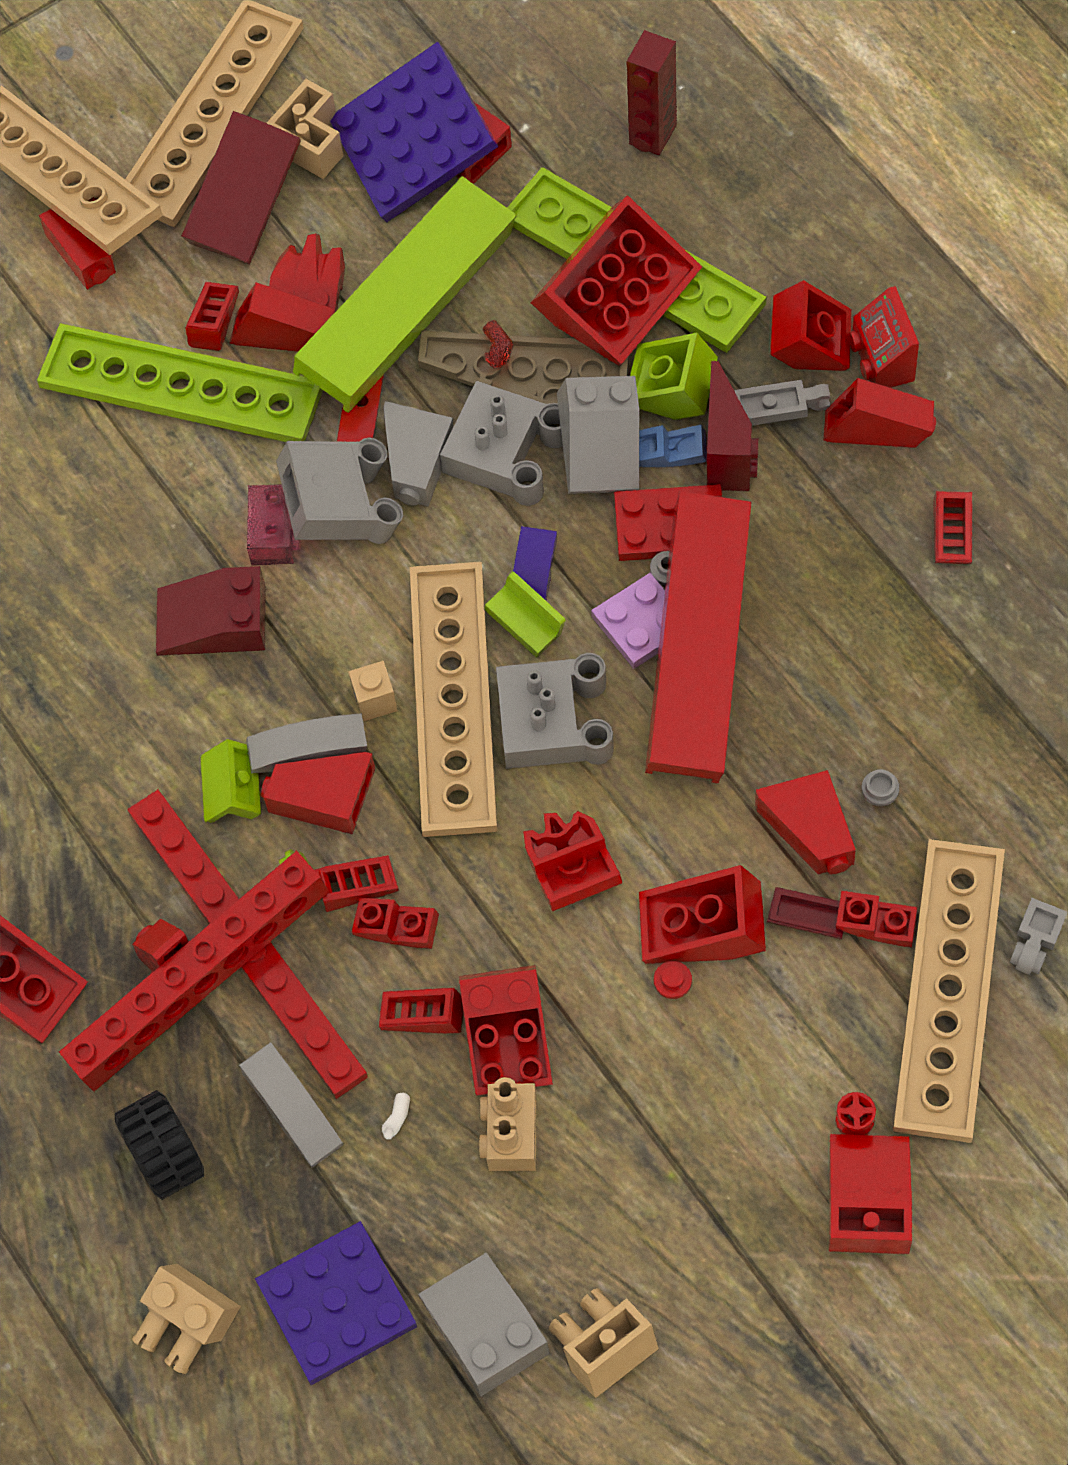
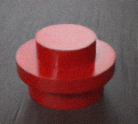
M668 961L656 969L654 986L660 995L668 999H677L689 992L692 985V975L686 965L678 961Z

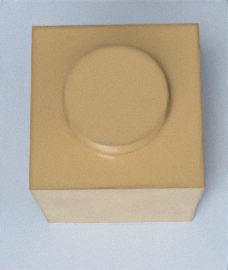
M384 661L348 671L352 691L360 714L362 713L363 722L398 711L394 691Z

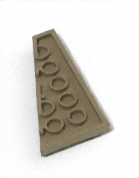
M421 331L418 365L421 369L472 387L476 381L549 404L558 403L557 391L565 378L628 376L629 356L618 366L578 340L571 338Z

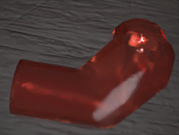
M492 320L483 327L484 334L492 343L489 353L485 352V360L491 367L501 368L508 363L514 343L496 320Z

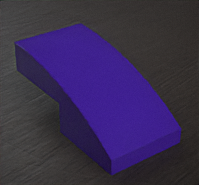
M521 526L513 572L522 578L544 600H547L551 581V567L557 543V531Z

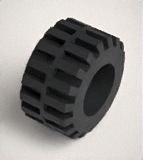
M155 1090L115 1113V1124L155 1196L163 1200L204 1177V1166L165 1095Z

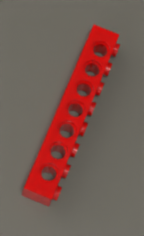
M296 850L59 1051L60 1055L79 1078L95 1092L330 891L321 877Z

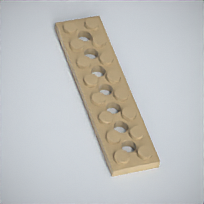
M252 0L242 1L125 179L160 206L163 216L158 221L172 227L177 225L203 185L232 112L235 111L246 116L249 114L304 29L301 19ZM260 33L266 35L261 41L250 39L252 36L259 35ZM243 58L251 60L246 65L240 66L235 64L236 60ZM228 82L235 84L229 90H221L218 88L221 84H226ZM211 107H216L219 109L215 114L205 115L202 113L204 109H209ZM194 132L202 133V136L196 140L186 138L188 134ZM178 157L186 158L185 162L180 165L169 163L172 159ZM162 182L170 184L161 191L153 189L155 184Z
M2 85L0 86V169L109 255L163 216L161 208L157 203ZM33 152L38 153L36 155L29 156ZM52 167H56V168H57V169H55V170L48 171V170L51 169ZM72 182L78 183L73 186H68ZM93 197H94V198H97V200H95V201H91V202L88 201V200H90V199L93 198ZM112 213L118 214L114 217H108Z
M482 562L410 567L423 837L498 832ZM446 593H451L458 597L457 601L449 606L440 604L438 599ZM453 625L459 629V633L452 638H445L440 635V630L445 626ZM447 658H457L461 661V665L452 671L441 667L442 662ZM451 690H456L463 694L462 699L453 704L445 702L443 696ZM458 723L465 730L461 735L451 737L445 734V728L450 724ZM457 756L464 758L467 762L460 770H451L446 766L450 758ZM456 790H462L468 794L467 800L462 804H452L448 801V796Z
M932 839L928 841L893 1132L972 1143L1005 849ZM964 874L971 878L973 885L968 889H958L953 885L951 879L956 875ZM960 909L967 913L969 920L964 924L957 925L948 919L947 914L951 910ZM955 944L964 950L965 955L959 960H951L944 955L943 949L948 945ZM945 980H952L960 986L961 991L955 996H946L940 991L939 985ZM941 1016H948L956 1022L957 1027L952 1032L945 1033L938 1030L934 1022ZM938 1052L946 1053L952 1059V1065L947 1069H938L932 1065L930 1061L931 1056ZM933 1089L942 1090L946 1093L948 1102L943 1106H933L927 1101L926 1094Z

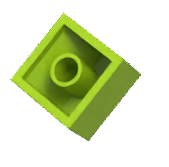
M698 333L637 345L630 376L636 377L639 409L674 420L705 415L710 394L711 361H717L718 356Z

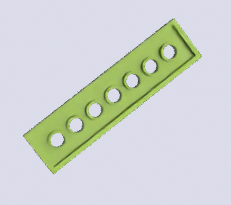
M62 323L58 326L37 379L39 388L283 442L306 440L323 393V389L305 376H296L292 373ZM86 357L91 359V362L85 367L78 368L73 366L75 361L80 358ZM117 364L124 367L116 375L106 373L107 369ZM146 372L157 374L152 381L142 382L139 380V377ZM179 379L190 381L183 389L171 387ZM212 386L222 388V392L217 396L210 397L204 394ZM245 393H251L256 396L248 404H242L237 401ZM283 400L289 403L288 407L282 411L271 409L272 404L277 401Z

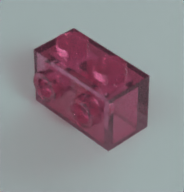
M282 484L248 486L247 551L251 566L294 564V550H300L301 540H295Z

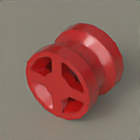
M852 1092L846 1094L837 1105L835 1119L837 1129L841 1134H870L874 1127L875 1104L864 1093Z

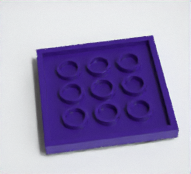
M439 42L430 46L339 109L330 121L333 128L340 133L341 143L380 217L386 223L498 147L445 49Z

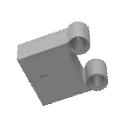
M476 381L440 453L442 473L512 496L521 505L530 506L538 503L544 493L542 470L537 463L524 459L536 434L540 436L541 442L549 448H560L563 446L561 426L549 427L551 424L560 425L558 403L545 404ZM525 481H532V482H534V483H532V484H530V485H522V484H521L522 482H525Z
M364 438L360 442H286L276 462L295 540H369L376 544H382L391 538L403 518L401 506L391 498L385 497L379 498L374 502L373 506H370L365 484L375 479L388 456L387 449L381 441L375 438Z
M584 653L576 659L496 667L506 769L580 761L599 765L610 760L614 751L611 726L602 719H592L584 723L580 730H577L573 691H576L584 698H595L601 695L606 688V666L604 660L599 655ZM588 672L597 674L595 678L591 679L582 677L583 674ZM595 738H601L605 741L601 745L588 743Z

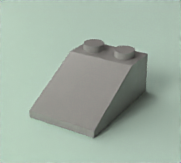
M636 377L565 378L557 391L568 494L639 490V402Z
M484 1253L418 1294L480 1397L549 1355L548 1343L487 1253Z

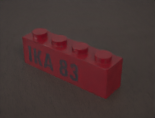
M644 30L626 61L629 145L642 152H651L660 156L677 126L676 41Z

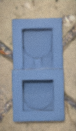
M701 424L669 432L663 425L639 430V467H674L707 462L706 430Z

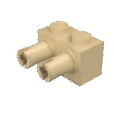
M500 1078L494 1084H488V1097L480 1098L481 1121H487V1134L480 1135L479 1152L480 1158H487L489 1171H536L537 1095L535 1083L516 1084L511 1078Z
M178 1264L160 1266L140 1302L148 1307L149 1312L132 1340L137 1345H140L142 1342L141 1348L149 1352H155L170 1322L179 1327L181 1334L164 1362L169 1367L175 1364L173 1368L175 1371L187 1374L202 1344L222 1341L241 1306Z
M598 1288L590 1291L591 1295L595 1298L594 1300L586 1294L580 1303L581 1308L596 1321L588 1329L583 1331L568 1313L559 1315L563 1324L555 1318L549 1326L551 1334L555 1335L564 1345L563 1349L571 1372L595 1398L659 1349L652 1324L627 1298L615 1307Z

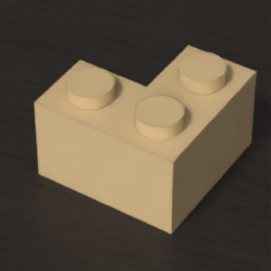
M305 79L269 119L267 124L299 137L301 142L292 162L322 179L328 175L343 157L340 133L330 127V121L336 113L333 93Z

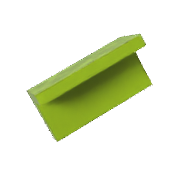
M513 571L507 576L505 586L484 607L485 611L536 658L561 635L566 621L557 610Z
M226 739L202 754L201 776L204 821L213 823L228 813L248 819H254L261 815L258 773H251L247 744Z

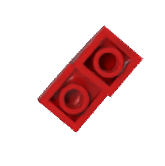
M841 891L836 929L869 940L912 948L917 907L879 902V896Z
M359 898L352 934L388 944L432 949L439 913L435 908L399 906L395 900Z

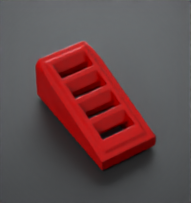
M205 282L185 327L190 347L214 351L221 350L238 297V286ZM210 297H211V298H218V299H225V300H224V301L210 300Z
M936 491L933 504L935 563L971 564L972 492ZM944 508H962V513H944ZM943 521H962V526H943ZM943 534H963V540L943 539ZM943 547H963V554L943 553Z
M388 855L315 869V872L321 877L330 891L322 898L326 912L357 904L359 898H378L399 891ZM381 869L385 883H377L374 870ZM367 873L370 886H362L360 874ZM352 877L355 888L348 890L345 879ZM338 881L340 891L333 892L330 883Z
M455 988L383 992L379 1028L387 1031L460 1033L463 1017L461 995ZM396 1003H402L401 1018H395ZM412 1004H417L416 1016L411 1018ZM428 1005H433L432 1015L427 1017Z

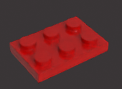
M721 484L614 492L619 561L653 559L660 552L670 551L674 507L679 491L722 497Z

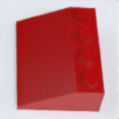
M627 195L612 206L530 303L555 327L620 366L701 270L702 266Z

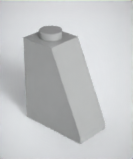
M385 401L383 409L394 496L407 505L414 506L419 504L429 507L442 472L440 453L454 427L453 418Z

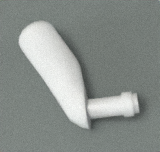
M404 1092L398 1093L395 1096L392 1114L382 1125V1132L386 1139H391L399 1132L408 1115L410 1096Z

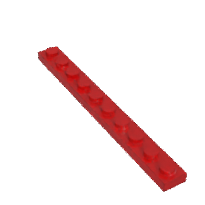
M159 789L127 809L129 816L208 924L239 900ZM271 942L240 967L335 1099H338L368 1078L365 1069Z

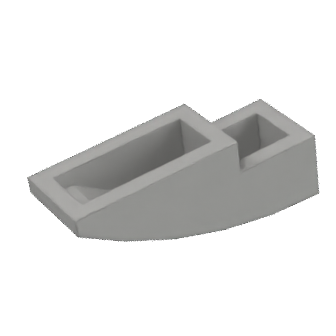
M362 713L331 716L288 724L263 731L246 739L251 773L273 772L275 764L365 752L367 749Z
M271 1042L239 1064L245 1079L264 1102L269 1113L311 1168L343 1146V1142Z

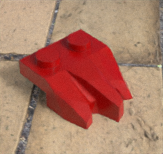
M316 233L307 235L302 253H298L295 246L289 245L278 258L270 277L269 287L334 308L335 313L338 310L339 293L343 289L345 273L342 248H332L329 254H323L320 235Z
M577 811L573 814L571 822L565 824L557 813H543L545 821L544 833L538 834L534 830L523 831L527 855L538 884L552 912L622 884L621 874L606 848L605 839L594 818Z

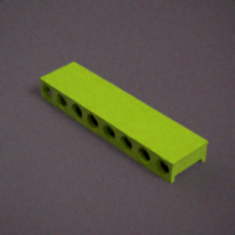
M462 176L294 356L293 373L296 376L300 374L305 376L342 403L343 410L349 413L421 334V331L425 330L512 233L517 215Z

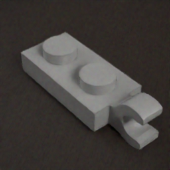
M802 380L734 390L752 425L808 417L807 408L821 411L826 410L830 406L828 384L803 388Z

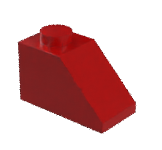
M159 919L154 925H148L143 928L132 945L138 958L153 972L187 944L188 939L181 929Z

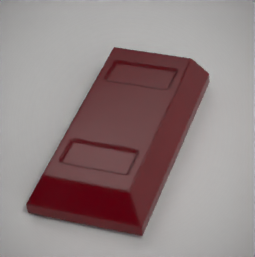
M775 887L767 919L768 923L842 939L843 931L836 929L840 901Z

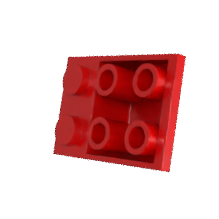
M531 965L459 976L476 1096L488 1094V1084H494L498 1079L504 1077L511 1078L516 1084L535 1083V1087L553 1085L536 966Z
M830 1134L829 1252L909 1254L912 1244V1188L909 1136Z

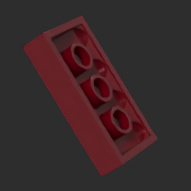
M233 111L181 236L191 245L250 265L301 139L270 124Z

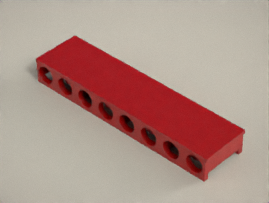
M679 491L673 515L645 773L652 774L653 771L700 777L711 779V783H719L724 774L751 512L750 501Z

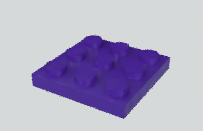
M361 1221L255 1278L310 1385L319 1382L417 1328L416 1321Z

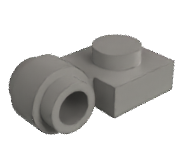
M1031 898L1016 935L1027 941L1025 944L1017 942L1010 960L1011 964L1016 965V970L1028 975L1031 972L1039 974L1047 955L1046 952L1040 950L1041 946L1053 950L1067 916V911Z

